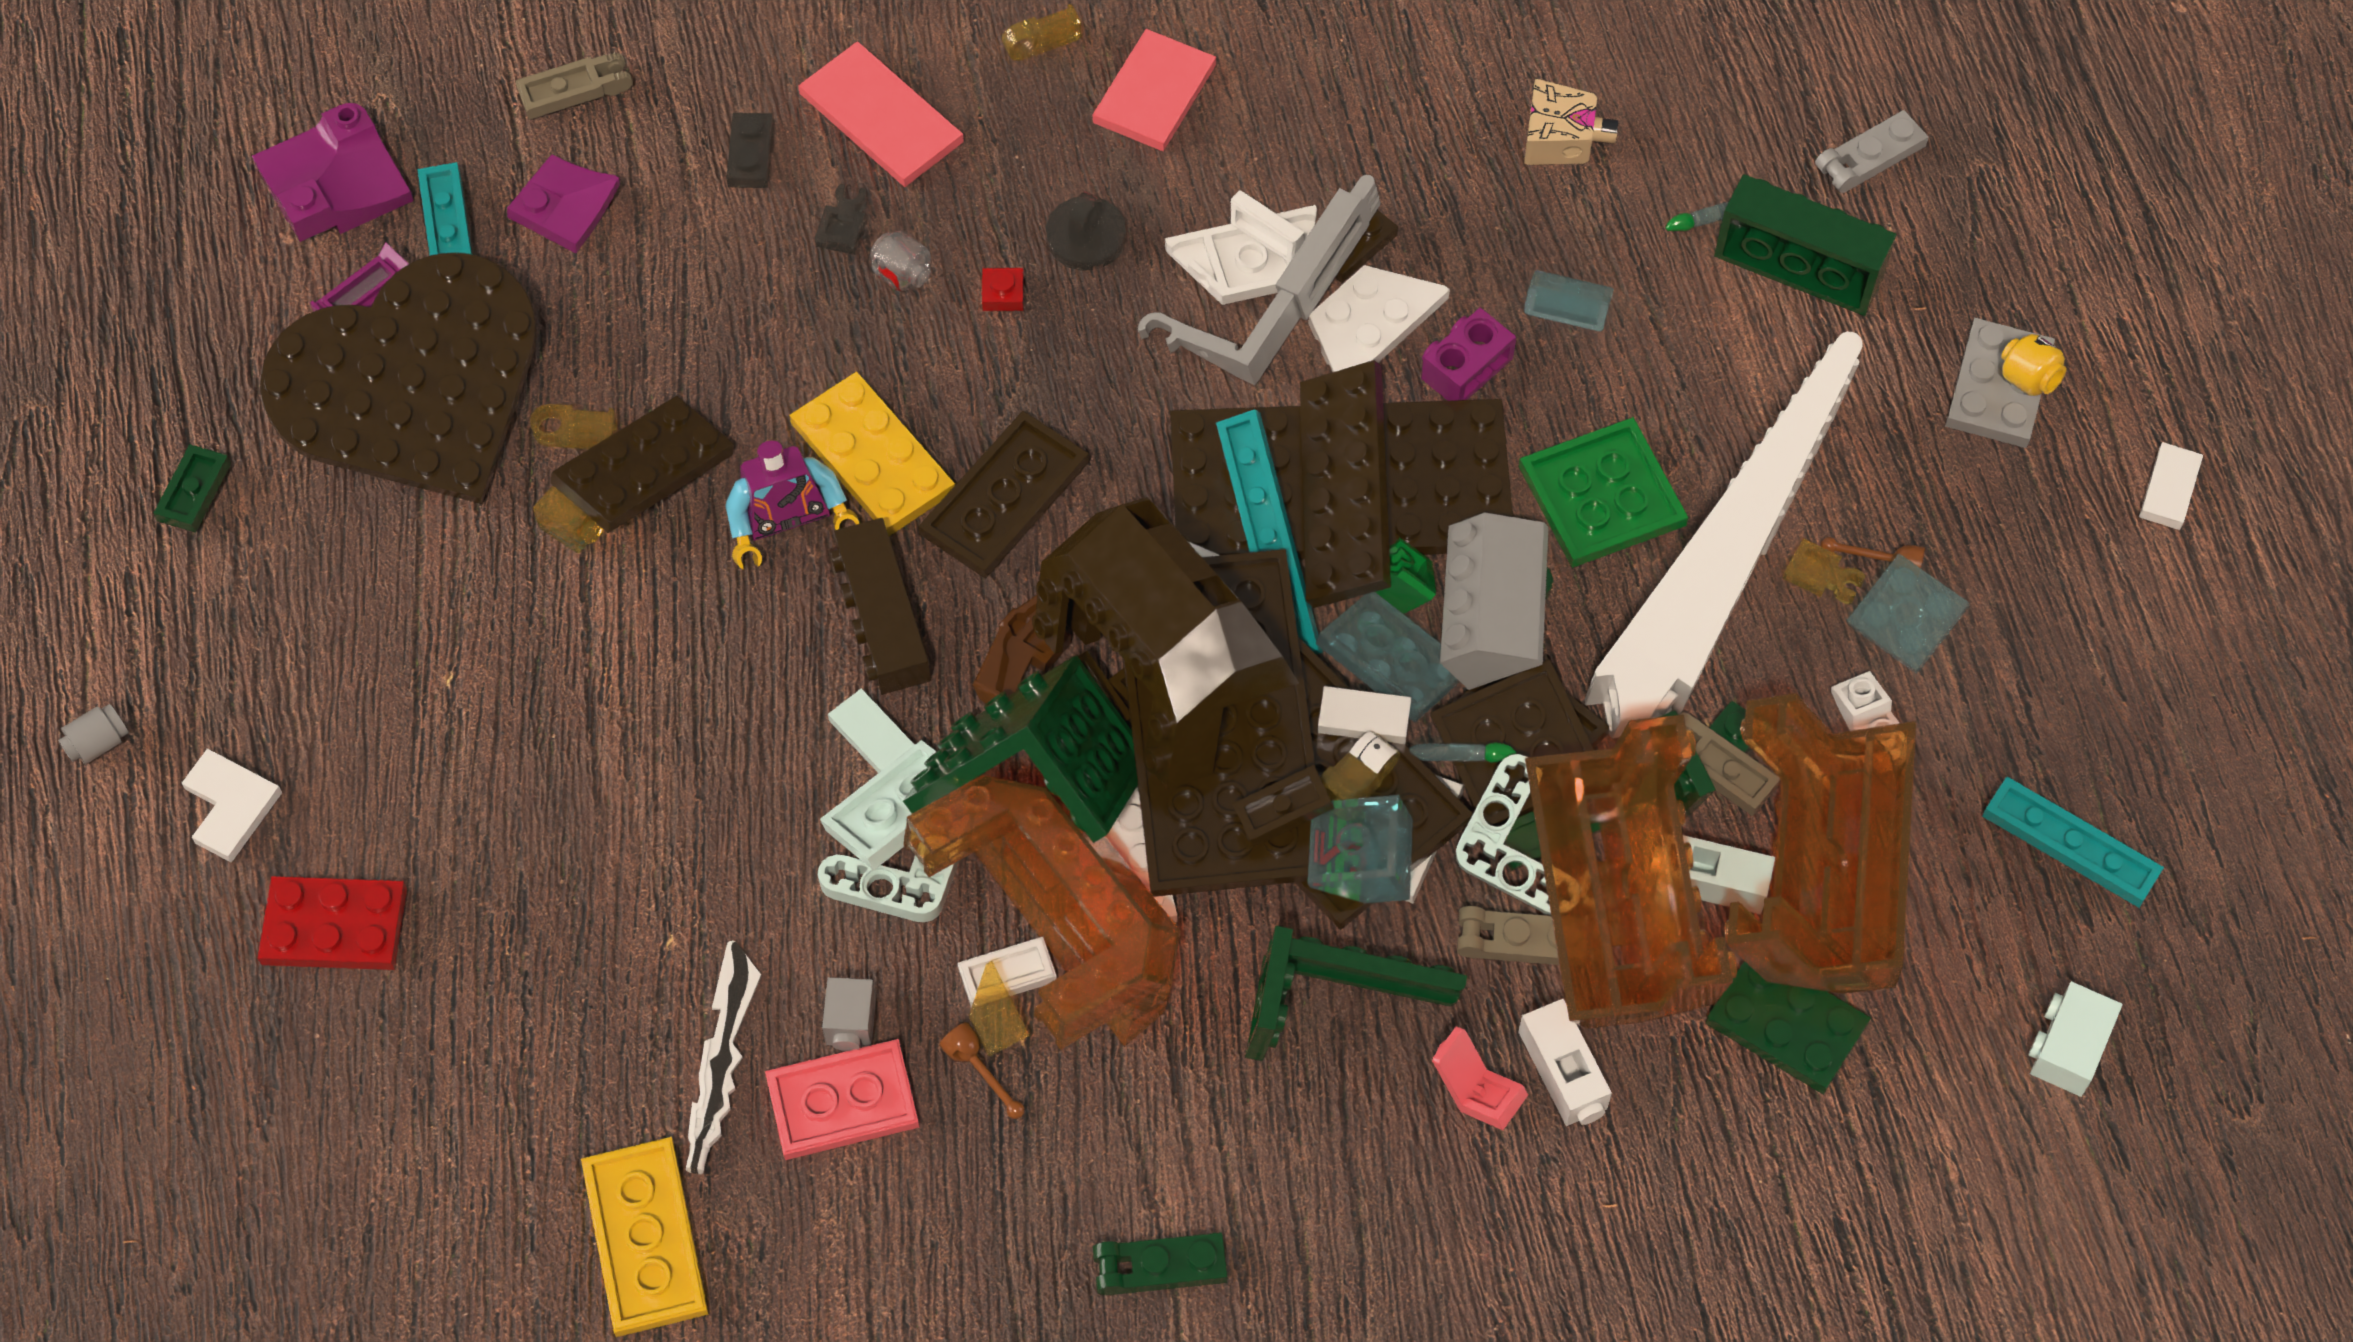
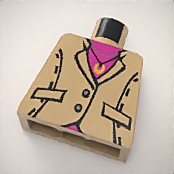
M1535 79L1524 164H1584L1589 161L1592 141L1616 143L1619 120L1595 117L1597 96L1594 93Z

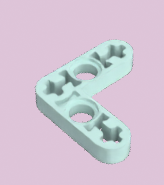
M1520 754L1510 755L1499 764L1456 848V861L1459 867L1466 873L1545 914L1559 916L1568 912L1574 904L1576 891L1572 881L1553 869L1504 845L1537 778L1536 767L1532 760ZM1519 764L1525 767L1524 776L1529 778V781L1527 783L1519 781L1515 786L1511 796L1520 797L1519 802L1515 804L1506 795L1493 793L1495 786H1498L1504 792L1509 781V775L1504 772L1505 769L1514 770ZM1494 802L1502 803L1509 811L1508 821L1498 827L1489 825L1483 817L1485 807ZM1477 842L1484 845L1483 853L1494 860L1496 851L1505 854L1497 865L1495 877L1486 874L1491 867L1490 864L1482 860H1478L1475 865L1467 862L1468 854L1463 851L1466 845L1474 847ZM1511 862L1522 863L1528 870V880L1521 886H1510L1503 879L1502 871L1504 867ZM1536 872L1545 875L1540 884L1551 889L1555 887L1556 883L1564 886L1562 894L1568 898L1567 902L1558 901L1553 907L1546 903L1548 895L1536 889L1534 898L1525 894L1532 887Z
M959 803L924 831L910 872L883 865L872 870L860 859L845 855L827 857L818 868V879L822 892L834 900L924 923L934 920L943 909L970 832V817L967 808L962 803ZM950 815L957 816L958 824H952L948 833V842L942 839L944 835L943 821H947ZM933 852H942L949 857L948 864L940 870L927 868L924 860ZM839 870H845L847 879H841L838 885L832 884L830 875H837ZM863 874L860 880V891L857 892L854 881L859 883V875ZM885 879L893 885L891 893L883 898L872 896L868 892V888L875 880ZM904 885L907 896L902 894V903H898L901 897V886ZM923 892L929 893L930 901L932 902H925L923 907H916L914 898H920Z

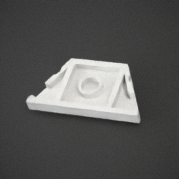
M1316 205L1277 213V215L1302 230L1305 241L1315 226L1317 208ZM1232 224L1165 238L1166 252L1222 305L1278 293L1275 284L1290 263Z
M1364 265L1310 314L1308 324L1315 339L1320 342L1321 353L1326 364L1330 365L1332 372L1372 360L1379 363L1449 299L1450 289L1444 285Z

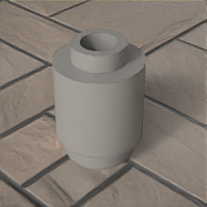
M108 704L102 709L96 706L62 727L61 730L65 736L59 739L58 742L72 762L80 758L86 765L122 743L120 738L129 732L114 708Z

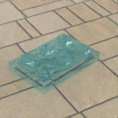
M1376 592L1365 594L1320 632L1316 641V645L1375 692L1411 697L1409 719L1414 723L1460 683L1440 663L1441 644Z

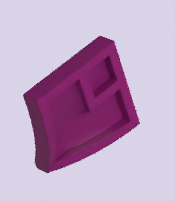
M551 154L507 207V217L558 245L577 253L608 208L620 185V178L616 175L585 169Z

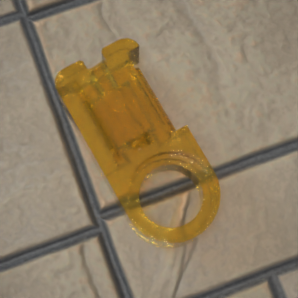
M1068 4V8L1037 20L1035 17H1032L1007 28L1001 37V41L1009 57L1012 60L1021 61L1079 40L1082 36L1081 20L1073 5Z
M545 404L534 410L530 417V426L535 440L543 446L590 449L613 435V431L617 429V419L614 410L610 407L608 413H606L605 411H574L572 405ZM548 418H556L562 422L559 429L551 433L542 432L539 426Z

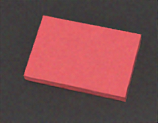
M1145 29L1092 115L1093 123L1164 152L1214 70L1216 56Z
M899 1039L765 1071L785 1160L920 1128Z

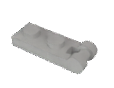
M1903 110L1835 149L1829 148L1818 156L1815 165L1823 174L1829 173L1833 178L1832 184L1840 193H1844L1926 147L1929 137ZM1846 163L1849 167L1845 168L1843 164Z

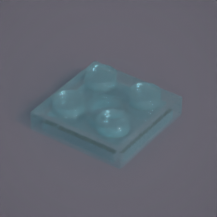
M1898 554L1847 619V624L1917 674L1970 605L1961 596L1907 558Z

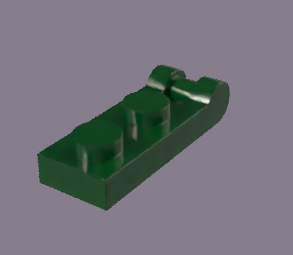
M1222 1233L1126 1243L1107 1241L1097 1243L1092 1247L1094 1262L1099 1264L1100 1275L1096 1277V1289L1100 1295H1117L1227 1283L1228 1277ZM1131 1261L1132 1274L1122 1275L1118 1273L1117 1263Z

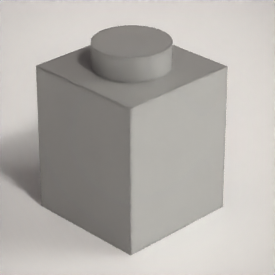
M827 978L822 1025L826 1045H832L835 1049L841 1051H850L872 1045L876 992L873 980Z

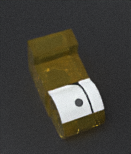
M1369 731L1365 733L1334 767L1330 766L1320 776L1334 808L1349 819L1382 784V780L1396 765L1400 752L1375 732Z

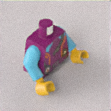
M772 440L766 441L758 447L757 458L745 461L740 466L741 479L735 482L726 501L732 538H737L738 543L734 547L732 558L743 570L741 558L747 551L753 552V561L757 567L762 562V555L750 543L749 535H752L755 541L828 517L830 516L828 510L830 508L835 513L833 519L835 530L841 529L839 525L844 519L853 520L855 525L860 524L855 512L846 509L844 502L847 499L832 469L813 457L804 458L798 447L791 446L783 449L779 442Z

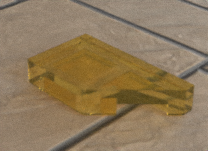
M993 961L987 963L968 1017L988 1057L1028 1038L1030 1035Z

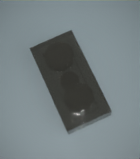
M733 113L726 176L728 187L768 188L774 128L772 113Z

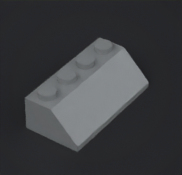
M1482 513L1449 526L1440 663L1468 690L1543 664L1549 528L1544 522Z

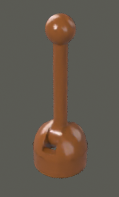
M1832 537L1824 538L1820 544L1821 550L1826 554H1832L1837 551L1892 562L1898 575L1917 581L1920 577L1926 548L1916 545H1904L1894 554L1837 543Z
M964 1022L951 1030L941 1040L939 1046L947 1056L956 1062L970 1061L1007 1106V1115L1012 1119L1021 1118L1025 1111L1023 1104L1019 1101H1014L977 1056L980 1041L976 1032L968 1022Z

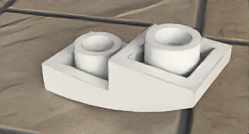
M1870 671L1832 686L1831 693L1848 728L1874 768L1913 752V740L1891 712L1892 700Z

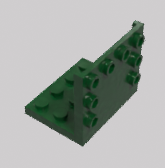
M1075 655L1044 675H1041L1039 671L1032 673L1018 684L1017 688L1019 690L1010 696L1005 692L996 695L984 705L985 711L979 715L974 716L972 712H969L953 723L950 727L953 732L938 743L937 746L940 750L924 762L927 768L910 781L913 788L903 800V803L912 815H915L1024 749L1044 776L1047 788L1051 793L1059 796L1068 808L1076 827L1085 832L1094 843L1108 835L1138 785L1132 731L1083 663Z

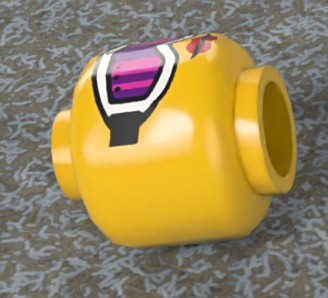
M2029 334L2020 340L2017 338L2013 339L2007 344L2001 356L2004 360L2002 367L2004 378L2029 396L2051 393L2058 387L2066 374L2065 358L2062 351L2037 334Z

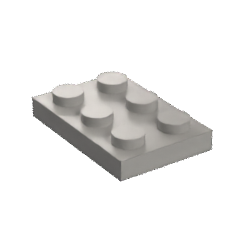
M1974 317L1945 427L2027 448L2041 394L2029 396L2007 381L2002 374L2004 360L2001 356L2010 341L2015 338L2020 340L2029 334L2035 333ZM2039 335L2045 340H2047L2049 343L2054 345V338Z

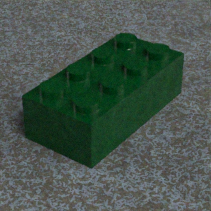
M1743 174L1724 211L1714 257L1866 316L1884 278L1897 234L1886 230L1879 224L1868 223L1848 215L1843 210L1827 207L1809 200V198L1802 194L1791 193L1771 185L1766 180L1755 179Z

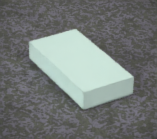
M862 688L828 713L829 721L878 773L915 745Z

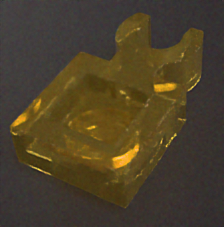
M1803 538L1784 572L1783 579L1819 597H1822L1824 591L1828 588L1833 591L1835 597L1840 602L1852 604L1856 592L1848 589L1844 584L1852 583L1861 588L1866 575L1856 568L1842 569L1838 567L1842 556Z

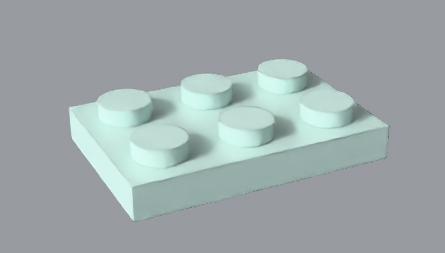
M921 740L824 815L820 821L831 836L872 870H875L953 807L958 805L974 792L976 788L971 780L917 814L912 815L903 803L904 798L913 788L910 781L927 768L924 762L936 752Z

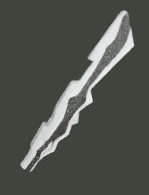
M729 941L726 946L712 1005V1010H720L714 1037L704 1042L699 1072L700 1096L698 1103L692 1102L688 1133L690 1152L686 1171L693 1174H703L710 1147L722 1136L720 1122L730 1111L729 1095L735 1091L731 1074L743 1058L733 1045V1042L761 979V974L736 941Z

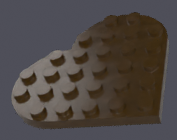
M441 253L416 260L400 269L384 284L377 294L372 307L361 305L330 306L306 314L289 325L274 341L263 363L260 392L264 410L279 437L293 450L307 458L483 505L536 345V322L530 300L521 284L513 275L486 258L466 253Z

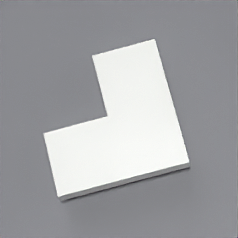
M209 749L204 752L182 782L185 790L215 805L192 836L195 844L231 863L282 794L278 785Z

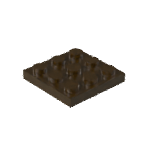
M1550 659L1543 662L1542 665L1522 671L1430 712L1434 726L1474 810H1476L1493 775L1502 762L1490 763L1486 761L1485 750L1486 745L1489 743L1498 742L1511 746L1516 751V754L1528 757L1536 767L1537 778L1535 785L1518 818L1606 779V773ZM1518 764L1514 770L1506 768L1504 772L1509 775V781L1504 792L1498 786H1495L1493 793L1506 795L1517 804L1520 797L1511 795L1519 781L1524 783L1529 781V778L1524 776L1525 767ZM1494 802L1485 807L1483 817L1489 825L1498 827L1508 821L1509 811L1502 803Z

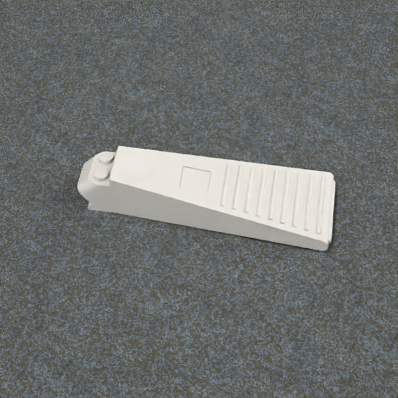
M1844 332L1836 339L1834 344H1829L1823 359L1816 362L1810 377L1804 378L1799 392L1792 395L1786 410L1781 411L1775 425L1768 428L1762 443L1755 446L1751 458L1743 462L1738 476L1730 480L1722 498L1595 670L1584 699L1585 705L1603 703L1606 723L1610 726L1609 734L1612 739L1645 734L1660 716L1674 710L1679 715L1683 711L1760 556L1767 553L1846 394L1859 365L1857 358L1862 349V339L1857 333Z

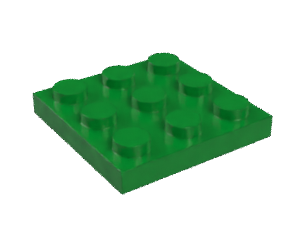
M1634 417L1524 456L1519 460L1518 467L1572 568L1687 526L1689 517Z

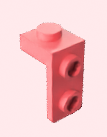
M1458 1026L1455 1027L1449 1037L1439 1045L1432 1062L1460 1112L1504 1130L1528 1097L1524 1086L1487 1070L1465 1029Z

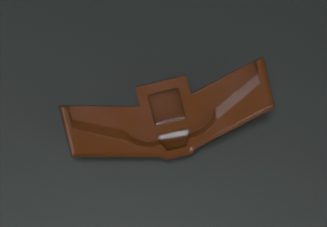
M1037 595L1018 608H1013L999 623V631L972 684L979 699L985 704L1002 692L1010 696L1018 690L1017 686L1024 679L1030 664L1046 673L1070 645L1071 634L1065 631L1063 652L1055 654L1045 641L1039 639L1035 634L1032 618L1036 613Z

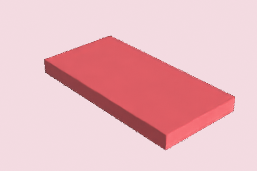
M858 41L798 85L800 95L903 187L909 185L964 142L962 132Z

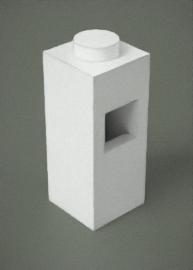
M1564 999L1522 1015L1518 1033L1565 1125L1568 1126L1578 1121L1581 1125H1586L1601 1118L1608 1108L1612 1092Z

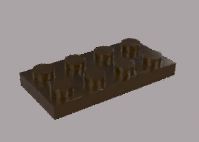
M676 395L552 471L551 484L607 533H610L732 456L734 443Z
M1022 411L918 526L919 535L986 579L1089 463V453L1025 411Z

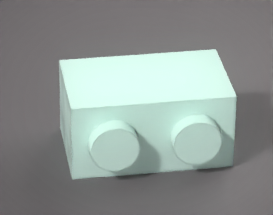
M2072 981L2063 996L2054 993L2044 1016L2052 1021L2047 1034L2040 1030L2038 1031L2028 1054L2036 1059L2030 1074L2082 1097L2092 1081L2123 1004Z

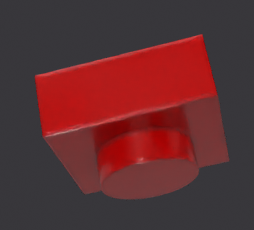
M982 268L983 311H1023V268Z

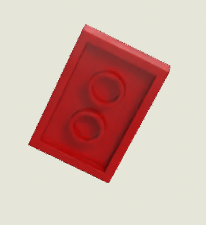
M271 876L257 957L261 965L395 970L407 892L404 881Z

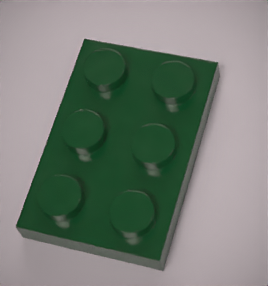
M1752 948L1708 1015L1705 1024L1824 1095L1868 1026L1871 1017Z

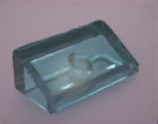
M1537 270L1534 272L1528 288L1524 313L1590 330L1602 331L1605 326L1614 289Z

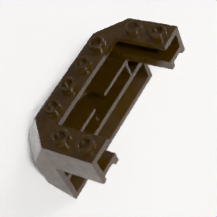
M1148 497L1096 513L1041 562L1040 578L1036 584V613L1032 618L1035 634L1039 639L1044 640L1050 649L1057 654L1063 652L1067 624L1085 645L1100 641L1102 633L1108 640L1112 650L1118 652L1131 667L1134 676L1137 679H1141L1154 696L1151 715L1148 718L1149 730L1146 749L1143 752V760L1147 770L1151 774H1155L1166 789L1213 774L1224 707L1299 683L1281 653L1244 604Z

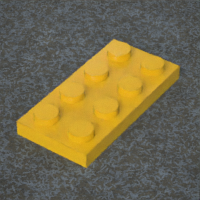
M857 371L789 415L792 426L822 461L832 469L836 477L871 518L875 520L883 517L888 536H891L939 504L955 486L950 477Z

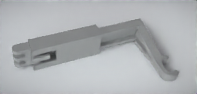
M1363 175L1350 193L1339 188L1275 284L1278 294L1240 350H1237L1238 346L1233 342L1185 325L1158 312L1147 314L1141 319L1138 325L1141 339L1148 338L1152 329L1162 328L1171 333L1166 338L1170 353L1182 346L1236 377L1256 385L1300 318L1308 319L1370 225L1369 221L1381 203L1374 178L1371 175Z

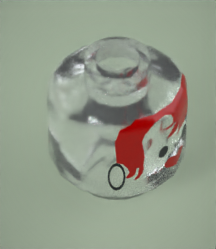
M905 231L883 234L871 249L870 257L872 259L871 267L873 272L897 291L903 292L913 287L918 288L928 280L931 274V268L929 267L931 263L930 251Z

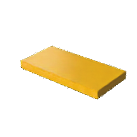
M672 1137L582 1158V1168L615 1336L620 1337L709 1315Z

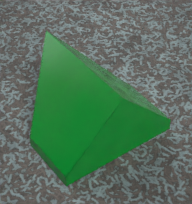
M1399 537L1394 544L1389 545L1391 588L1372 593L1403 615L1431 601L1436 595L1433 561Z

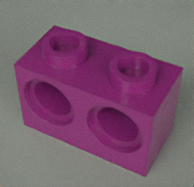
M1479 307L1469 317H1461L1452 327L1450 334L1441 342L1434 341L1428 346L1422 356L1421 379L1447 401L1468 400L1513 359L1516 336ZM1480 341V342H1483V343H1485V344L1480 345V344H1476V343H1474V342ZM1447 366H1453V367H1456V368H1458V369L1451 370V369H1448V368H1446V367H1447Z

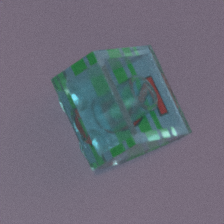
M1399 795L1332 801L1334 809L1311 819L1308 885L1310 888L1363 903L1410 900L1413 819Z

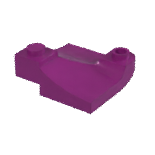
M345 103L321 113L322 118L320 122L312 129L252 155L255 166L300 242L334 226L342 234L414 201L410 189L383 145L366 110L358 104Z

